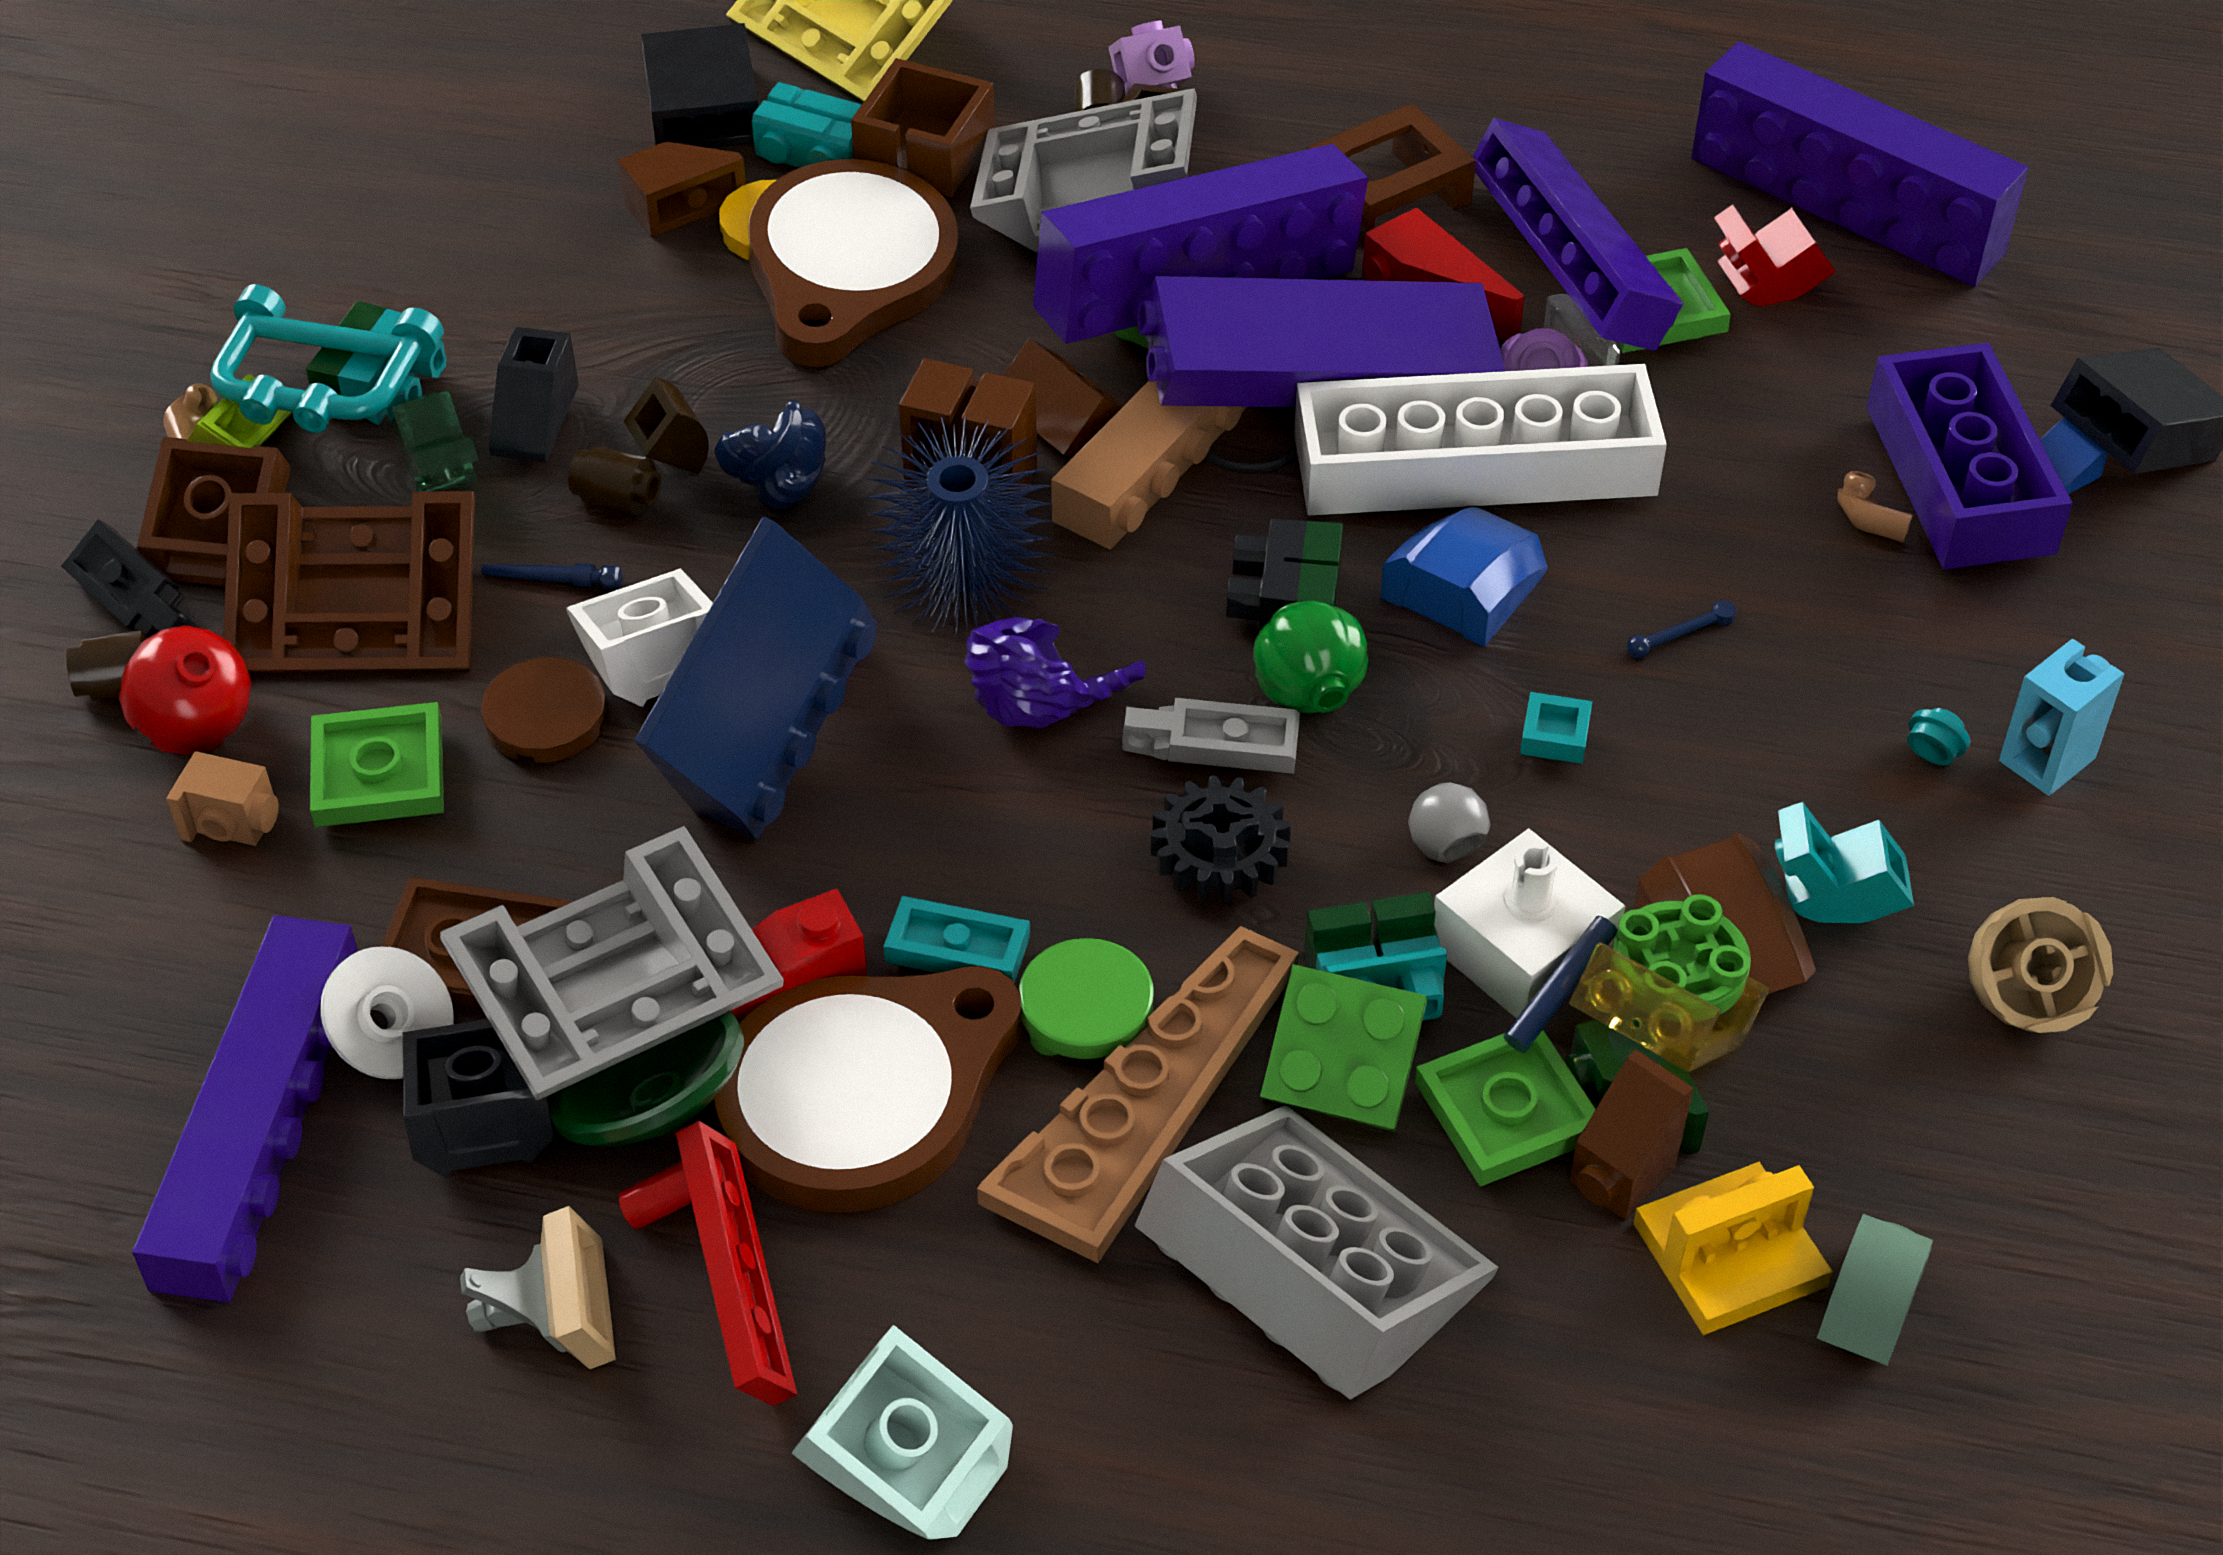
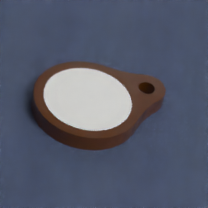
M839 159L806 165L787 173L773 182L760 195L750 214L748 224L750 268L769 304L775 327L777 347L779 352L789 361L802 366L823 367L833 365L844 359L856 347L880 331L923 312L945 293L956 271L958 225L952 208L939 191L928 182L909 171L886 163L860 159ZM814 319L821 320L827 324L820 327H810L803 324V322Z
M975 966L905 977L834 976L816 979L776 994L756 1007L739 1023L744 1034L743 1051L733 1075L714 1097L719 1132L736 1143L744 1176L763 1192L789 1205L825 1213H857L879 1209L905 1200L935 1182L950 1168L964 1149L972 1132L982 1099L992 1078L1003 1061L1016 1047L1022 1034L1020 993L1014 982L1000 971L983 966ZM970 1012L987 1014L986 1017L975 1020L963 1018L961 1015Z

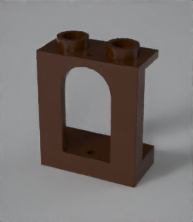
M1413 103L1307 146V149L1334 144L1348 158L1353 154L1393 138L1392 153L1408 168L1382 179L1368 181L1358 240L1363 245L1365 243V233L1375 228L1376 217L1434 192L1454 210L1472 203L1476 159Z

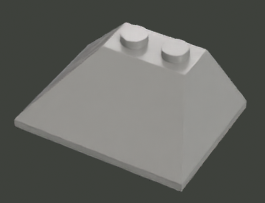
M1195 88L988 129L970 206L973 218L1038 253L1041 211L1186 178L1197 103Z
M685 826L625 851L622 881L516 927L505 907L501 905L440 932L441 941L536 1100L542 1099L783 987L784 982L783 977Z

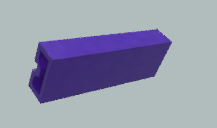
M1155 276L1147 300L1140 301L1137 311L1138 331L1140 335L1147 336L1149 346L1147 354L1148 379L1150 382H1156L1161 406L1296 407L1297 383L1506 371L1482 283Z

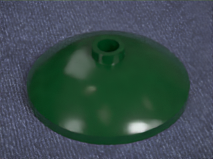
M729 1011L550 1094L551 1121L562 1137L572 1142L595 1147H610L652 1140L679 1129L696 1117L714 1099L733 1075L744 1046V1034L737 1019Z

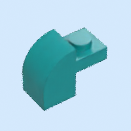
M1803 802L1778 810L1782 838L1775 840V850L1779 863L1785 872L1788 900L1796 913L1816 922L1864 923L1914 906L1906 855L1880 820L1830 837Z

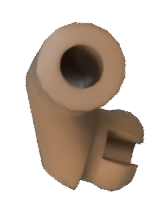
M192 384L186 389L185 395L179 397L168 407L163 418V425L168 437L188 440L197 423L217 403V395L212 388L205 384Z
M1858 471L1847 473L1844 477L1843 488L1838 489L1837 502L1852 525L1859 530L1904 543L1913 515L1879 505L1876 499L1872 497V491L1876 486V480L1873 476Z

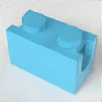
M2073 638L2024 676L1999 758V762L2048 796L2053 794L2096 758L2125 674L2113 665H2110L2101 656L2092 654L2084 657L2085 646ZM2055 739L2050 756H2048L2041 748L2046 747Z

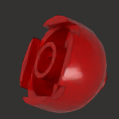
M185 625L162 629L140 644L125 666L121 680L119 700L127 723L133 730L136 726L143 735L152 739L150 742L152 746L163 752L188 756L193 755L195 751L201 753L213 751L222 745L226 738L234 734L248 711L251 679L245 659L230 641L211 630Z

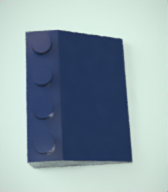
M762 517L634 741L693 812L758 840L766 824H771L779 816L785 802V790L796 770L802 769L811 759L816 745V735L828 714H833L841 705L846 692V681L857 661L863 660L870 653L875 642L878 623L862 597L775 521Z

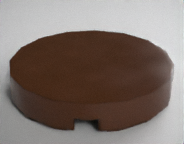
M538 657L516 663L497 675L484 692L480 711L489 742L503 755L518 760L517 754L521 756L533 757L534 763H552L574 757L595 742L601 734V724L604 722V719H607L608 705L600 678L584 664L566 658Z

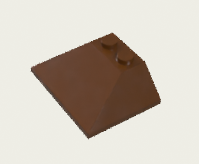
M473 491L412 492V506L302 507L291 493H230L223 638L230 641L245 659L249 673L470 671L475 493Z

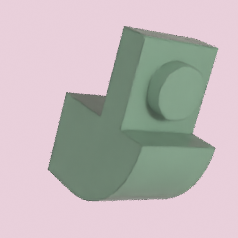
M1863 1214L1839 1273L1817 1339L1888 1366L1934 1240L1916 1234L1901 1225Z

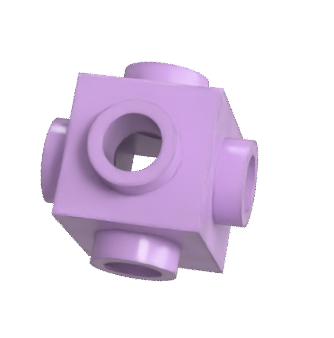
M1162 21L1137 25L1131 28L1133 36L1120 38L1108 47L1114 72L1121 76L1125 83L1126 95L1134 83L1177 88V86L1192 78L1191 69L1195 65L1194 52L1189 39L1183 38L1180 25L1163 29Z

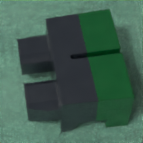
M1271 519L1268 537L1236 534L1232 574L1263 578L1262 580L1229 578L1226 617L1259 621V634L1262 628L1270 622L1273 615L1288 604L1320 601L1330 606H1335L1341 562L1343 523Z

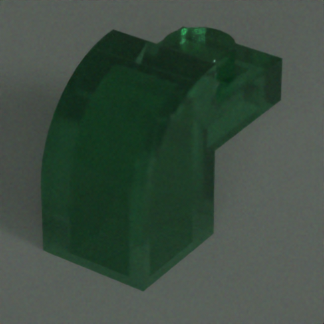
M449 390L434 391L390 404L386 408L400 454L416 492L445 491L477 481L472 462L479 459L472 437L463 436Z

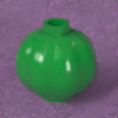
M1305 601L1288 604L1273 615L1270 622L1262 628L1255 640L1253 649L1255 676L1264 695L1281 707L1309 714L1334 711L1347 701L1349 694L1358 688L1366 675L1368 656L1367 641L1358 620L1351 614L1324 602Z

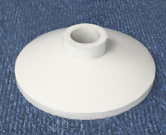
M371 947L350 955L331 973L321 997L322 1024L334 1050L353 1068L376 1078H403L402 1032L453 1025L454 1022L451 997L438 973L415 954L394 947ZM371 1010H378L386 1016L388 1021L387 1029H381L373 1022L370 1016Z

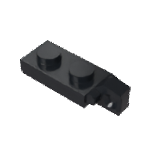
M100 519L94 523L61 565L67 573L126 627L134 631L143 630L148 638L158 631L185 625L200 628L177 608L185 598L178 590L179 586L113 527Z

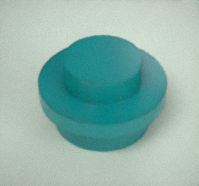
M1942 708L1918 710L1913 714L1908 723L1910 733L1907 736V743L1909 747L1919 757L1933 764L1949 765L1954 758L1963 756L1970 746L1971 740L1965 730L1964 723L1957 715Z

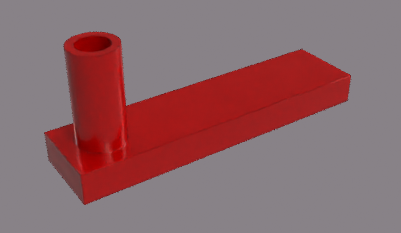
M698 1121L675 1133L682 1161L619 1193V1205L627 1222L633 1228L641 1229L692 1203L734 1386L736 1389L756 1399L775 1406L798 1394L737 1145L732 1140Z

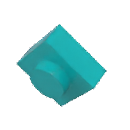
M1530 692L1520 754L1583 764L1593 701Z

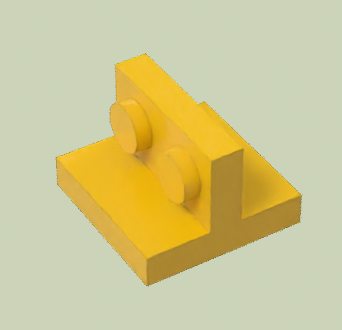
M1759 1161L1636 1208L1633 1221L1634 1226L1703 1336L1828 1287L1833 1272L1803 1228L1814 1186L1800 1165L1773 1174L1766 1172Z

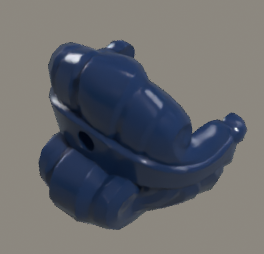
M790 400L786 404L785 410L778 415L773 430L766 425L752 424L736 431H726L720 437L714 453L719 467L726 474L739 478L741 483L759 486L758 498L764 505L774 509L785 510L795 506L809 495L817 484L826 461V430L817 413L809 409H801L799 402Z

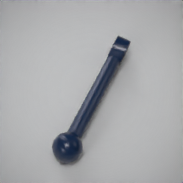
M1727 600L1716 601L1712 606L1711 612L1648 637L1643 635L1632 636L1626 644L1627 652L1634 658H1644L1648 655L1651 648L1710 624L1730 625L1735 619L1736 607Z

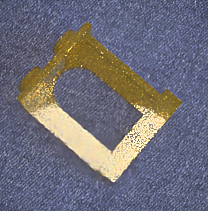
M1600 942L1597 943L1569 1004L1685 1071L1690 1072L1742 1047L1770 988L1748 976L1746 987L1739 1000L1730 1009L1720 1014L1721 1009ZM1634 1019L1639 1021L1638 1028L1633 1024Z

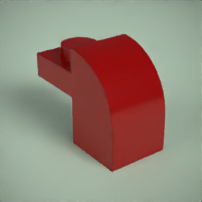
M1733 204L1714 217L1726 235L1724 239L1718 242L1725 255L1717 261L1740 296L1751 304L1767 306L1797 299L1836 273L1792 208L1755 234Z

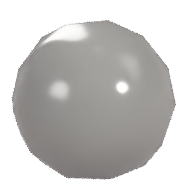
M1439 783L1422 792L1415 800L1408 819L1412 842L1427 858L1444 863L1465 858L1483 846L1491 825L1486 803L1472 788L1455 783Z

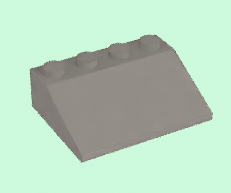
M1287 1105L1164 1158L1135 1223V1227L1153 1240L1166 1256L1179 1261L1205 1282L1218 1298L1231 1303L1262 1328L1270 1340L1288 1349L1314 1370L1322 1382L1340 1391L1349 1400L1390 1377L1494 1278L1499 1268Z

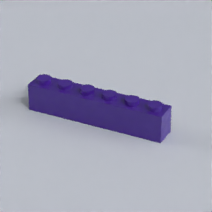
M1493 118L1473 155V158L1476 159L1475 173L1601 338L1656 351L1667 331L1673 326L1677 314L1684 303L1545 132Z
M273 915L132 1251L148 1291L230 1303L240 1277H247L250 1274L256 1258V1236L264 1217H270L274 1213L280 1193L279 1177L286 1159H293L299 1150L302 1139V1118L308 1103L316 1102L322 1091L324 1082L323 1065L332 1045L326 1036L322 1024L321 997L324 986L334 969L350 955L358 952L351 925Z

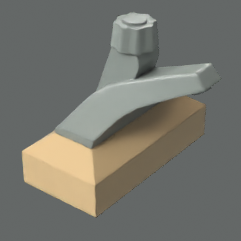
M570 1206L543 1216L541 1243L534 1245L529 1260L521 1268L498 1272L465 1268L461 1274V1293L476 1299L467 1304L466 1310L469 1324L475 1332H484L498 1327L528 1323L539 1329L542 1336L559 1352L567 1351L589 1369L616 1360L602 1238Z

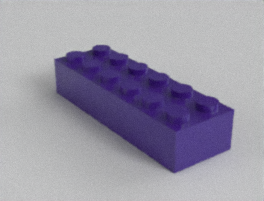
M1740 41L1705 72L1691 159L1973 287H1976L2007 252L2029 168L2024 164Z
M1329 144L1041 211L1033 308L1062 341L1068 344L1138 326L1137 311L1141 300H1147L1155 276L1321 280L1352 272L1368 177L1334 144Z

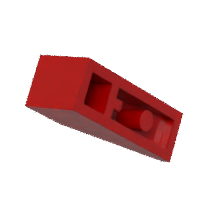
M1417 207L1365 233L1362 276L1367 281L1482 283L1497 338L1507 341L1510 337L1518 333L1521 334L1525 295Z
M837 888L777 910L752 928L753 933L783 977V987L730 1012L740 1023L750 1012L772 996L807 982L834 976H867L864 935Z

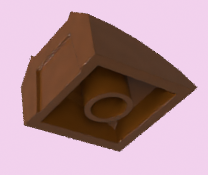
M162 437L137 542V550L172 581L225 586L230 493H285L291 466L278 448L262 446L244 448L188 442L182 438Z
M1736 832L1731 838L1673 857L1665 855L1639 879L1633 909H1640L1644 906L1663 901H1684L1689 896L1698 894L1710 896L1718 901L1722 907V915L1739 929L1750 951L1751 964L1746 987L1734 1005L1804 983L1816 972L1808 944L1793 908L1771 865L1755 841Z

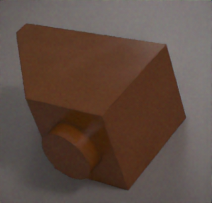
M663 142L617 159L623 203L651 238L718 213L726 197L741 186L746 185L744 159L737 152Z
M1635 1049L1626 1058L1578 1138L1569 1181L1578 1187L1587 1200L1597 1206L1607 1207L1626 1221L1636 1208L1676 1168L1693 1087Z

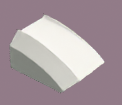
M680 568L566 608V611L590 659L612 693L643 707L648 699L661 695L713 603Z

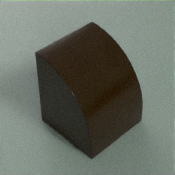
M655 377L624 419V423L645 457L699 474L706 462L709 451L707 433L681 391L672 383Z

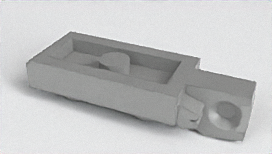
M1175 698L1174 705L1159 707V710L1127 707L1123 725L1122 748L1124 751L1153 756L1164 761L1168 759V761L1294 774L1300 712H1297L1295 709Z

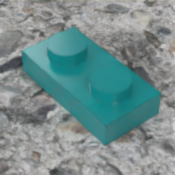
M902 896L883 946L885 963L934 973L946 972L962 967L983 966L1000 971L1015 983L1030 939V921Z

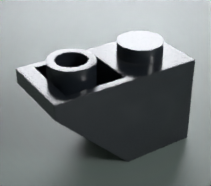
M514 327L497 367L489 440L490 456L547 462L579 386L570 333Z

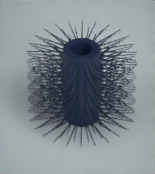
M966 416L964 417L960 456H957L955 425H953L955 456H952L941 417L950 457L944 436L942 435L947 458L945 453H942L933 432L932 435L940 453L920 425L932 444L931 447L938 462L935 463L921 441L920 443L929 457L914 441L915 445L901 435L923 454L933 466L929 468L922 458L921 460L925 466L920 464L914 457V460H912L906 454L902 455L892 448L888 449L882 446L907 459L924 473L897 468L893 465L889 466L885 463L871 462L896 470L912 480L866 479L882 482L902 490L866 496V498H877L897 504L868 514L896 520V522L889 526L869 532L885 533L898 537V539L891 543L871 549H882L902 554L890 561L874 564L873 566L909 567L896 576L874 583L920 576L906 588L881 598V600L891 596L893 598L899 593L902 595L906 590H909V593L913 588L918 586L919 589L921 585L933 581L923 593L898 611L902 610L901 612H903L915 602L909 608L911 609L925 595L920 602L921 604L929 591L933 590L929 599L931 600L937 586L940 585L942 589L911 626L927 610L921 621L924 619L939 597L930 616L932 617L946 589L942 610L932 634L949 601L943 623L944 627L952 598L954 604L956 593L954 620L957 599L958 608L955 637L961 593L964 594L966 628V593H968L976 628H978L972 604L973 599L976 615L979 619L973 592L976 601L978 602L979 600L989 623L990 621L980 598L995 621L997 620L990 610L982 588L986 590L997 608L998 606L992 596L1007 612L1008 610L1002 604L1021 618L991 592L986 584L988 582L991 583L998 594L999 592L995 586L999 587L1006 595L1005 591L1015 599H1017L1015 597L1017 596L1026 603L1030 602L1037 605L1010 591L994 577L1007 580L1009 583H1011L1010 581L1016 582L1019 586V583L1028 588L1031 586L1035 589L1043 590L1048 588L1024 582L1006 571L1052 572L1034 569L1017 562V560L1052 556V554H1041L1022 548L1025 545L1042 539H1051V537H1040L1022 531L1039 523L1051 522V520H1041L1022 514L1035 507L1050 503L1021 497L1029 492L1050 486L1014 484L1030 474L1047 470L1048 468L1002 475L1017 463L1041 452L1027 455L1024 458H1019L1013 462L1010 461L1005 465L989 470L1006 452L1028 438L1021 442L1017 441L1008 450L1005 449L998 456L996 454L992 460L987 462L991 455L989 454L985 464L982 465L980 461L1010 426L994 442L1000 433L999 431L983 453L990 438L988 437L978 459L975 460L978 442L989 419L972 450L978 426L976 427L969 453L967 451L965 457L967 434L965 435L963 456L962 450ZM935 451H936L937 454L939 455V457H940V459H941L940 461L938 460V457H937ZM1017 475V476H1013V477H1009V478H1005V479H1001V480L995 481V480H996L997 478H999V477ZM898 482H917L919 485ZM904 485H906V486H912V487H919V488H915V489H914V488H910V487H905ZM1009 486H1032V487H1012V488H1008ZM1022 489L1016 491L1003 492L1004 490ZM891 496H913L914 498H909V497H891ZM1010 503H1016V504H1021V505H1009V504H1010ZM907 509L910 510V511L894 512V511L907 510ZM905 544H913V545H907V546H898V545H905ZM1005 554L1022 555V556H1007V555H1005ZM918 560L917 562H905V561ZM999 566L1009 567V568H1017V569H1002V568L999 567ZM926 571V572L923 573V574L911 575V574H915V573H919V572ZM979 589L981 590V592H982V594H983L985 600L983 599V597L981 596L980 592L978 591Z

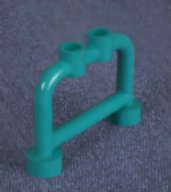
M253 284L245 287L233 307L238 323L214 360L210 371V379L213 389L222 398L239 403L241 413L248 420L256 424H269L278 410L293 412L294 420L301 428L312 433H321L325 431L332 418L361 420L375 416L385 410L395 399L416 359L426 358L434 353L444 335V329L441 322L433 314L419 308L404 310L393 327L391 334L282 318L286 311L282 298L268 287ZM256 337L390 357L374 387L367 393L356 397L338 395L332 388L321 383L310 384L307 390L284 387L280 381L268 375H258L253 382L239 380L234 377L235 372Z

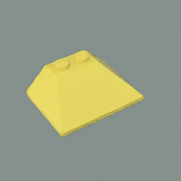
M737 0L726 16L736 24L745 23L747 31L864 103L895 58L907 60L953 0Z

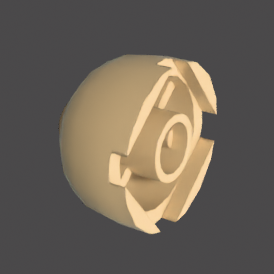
M2055 897L2018 899L1991 913L1975 932L1968 955L1970 983L1981 1004L2005 1024L2035 1033L2067 1031L2089 1019L2098 1008L2094 1005L2101 998L2104 987L2110 986L2113 976L2111 945L2099 922L2091 915L2082 913L2074 905Z

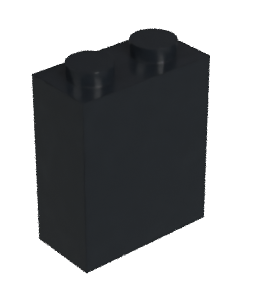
M745 23L640 34L655 145L663 142H672L704 148H717L754 143L752 119L753 113L758 108V99Z
M2161 348L2078 357L2050 405L2134 474L2216 461L2223 449V396Z

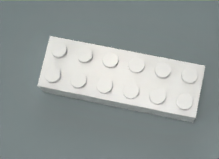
M1645 364L1297 383L1294 436L1308 516L1658 496L1667 444Z

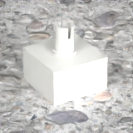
M1528 828L1435 896L1434 908L1436 914L1434 925L1440 947H1445L1447 961L1517 1019L1594 918L1598 915L1610 920L1618 929L1620 918L1624 915L1625 905ZM1615 937L1581 981L1611 959Z

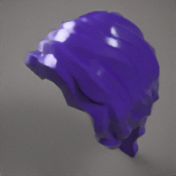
M1013 617L998 620L971 630L970 636L965 642L968 651L965 664L971 675L972 685L976 688L974 699L985 708L986 714L990 718L1008 727L1031 726L1044 728L1063 718H1067L1070 714L1076 713L1079 708L1088 707L1094 701L1107 699L1112 695V692H1121L1135 681L1143 680L1147 670L1144 660L1135 661L1129 666L1102 675L1092 676L1086 680L1079 679L1073 671L1071 664L1060 658L1053 644L1059 635V625L1051 624L1041 619L1033 621L1028 618Z

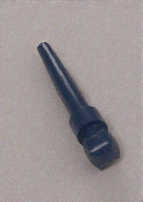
M576 563L574 567L483 564L481 569L482 575L573 583L574 587L594 588L595 584H601L602 589L619 590L623 581L620 567L612 565H602L601 569H596L594 564Z

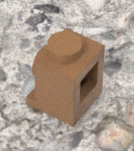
M196 751L166 797L179 839L192 842L196 834L200 833L217 841L231 840L256 846L263 833H268L273 828L279 810L278 799L273 794L266 767Z

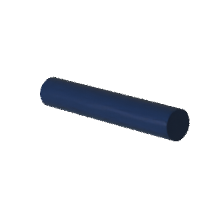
M1598 915L1590 923L1504 1034L1505 1041L1519 1052L1526 1053L1615 937L1618 929L1610 920Z

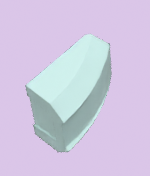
M893 1325L855 1370L801 1439L792 1454L844 1493L906 1530L928 1540L957 1537L1008 1467L1013 1424L1006 1415Z

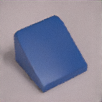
M2066 418L2060 420L2040 439L2068 494L2101 477L2108 452Z

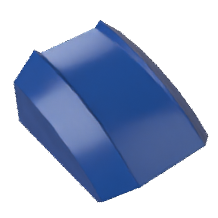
M1475 506L1463 509L1424 527L1402 544L1383 564L1380 598L1396 606H1404L1463 634L1464 638L1485 647L1542 579L1548 569V565L1537 534Z

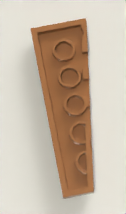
M1240 926L1182 983L1181 989L1175 995L1168 997L1147 1018V1027L1125 1048L1119 1045L1104 1060V1069L1083 1090L1077 1087L1060 1104V1113L1039 1134L1032 1131L981 1182L977 1188L978 1205L1098 1263L1153 1183L1163 1159L1172 1155L1288 984L1292 965H1298L1299 952Z

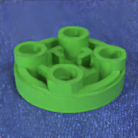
M1692 895L1684 901L1657 902L1640 909L1625 912L1620 918L1618 931L1614 939L1611 969L1615 982L1622 993L1642 1010L1654 1016L1672 1021H1701L1724 1013L1743 994L1751 964L1748 944L1739 929L1722 915V907L1718 901L1706 895Z
M1080 938L1050 946L1029 963L1020 980L1019 993L1022 1022L1030 1034V1043L1033 1048L1040 1054L1047 1056L1059 1054L1076 1059L1107 1058L1119 1045L1124 1048L1129 1045L1147 1027V1018L1153 1013V982L1146 966L1128 949L1106 940Z

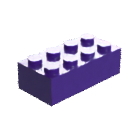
M1990 343L1878 356L1866 409L1942 569L2057 555L2073 503Z

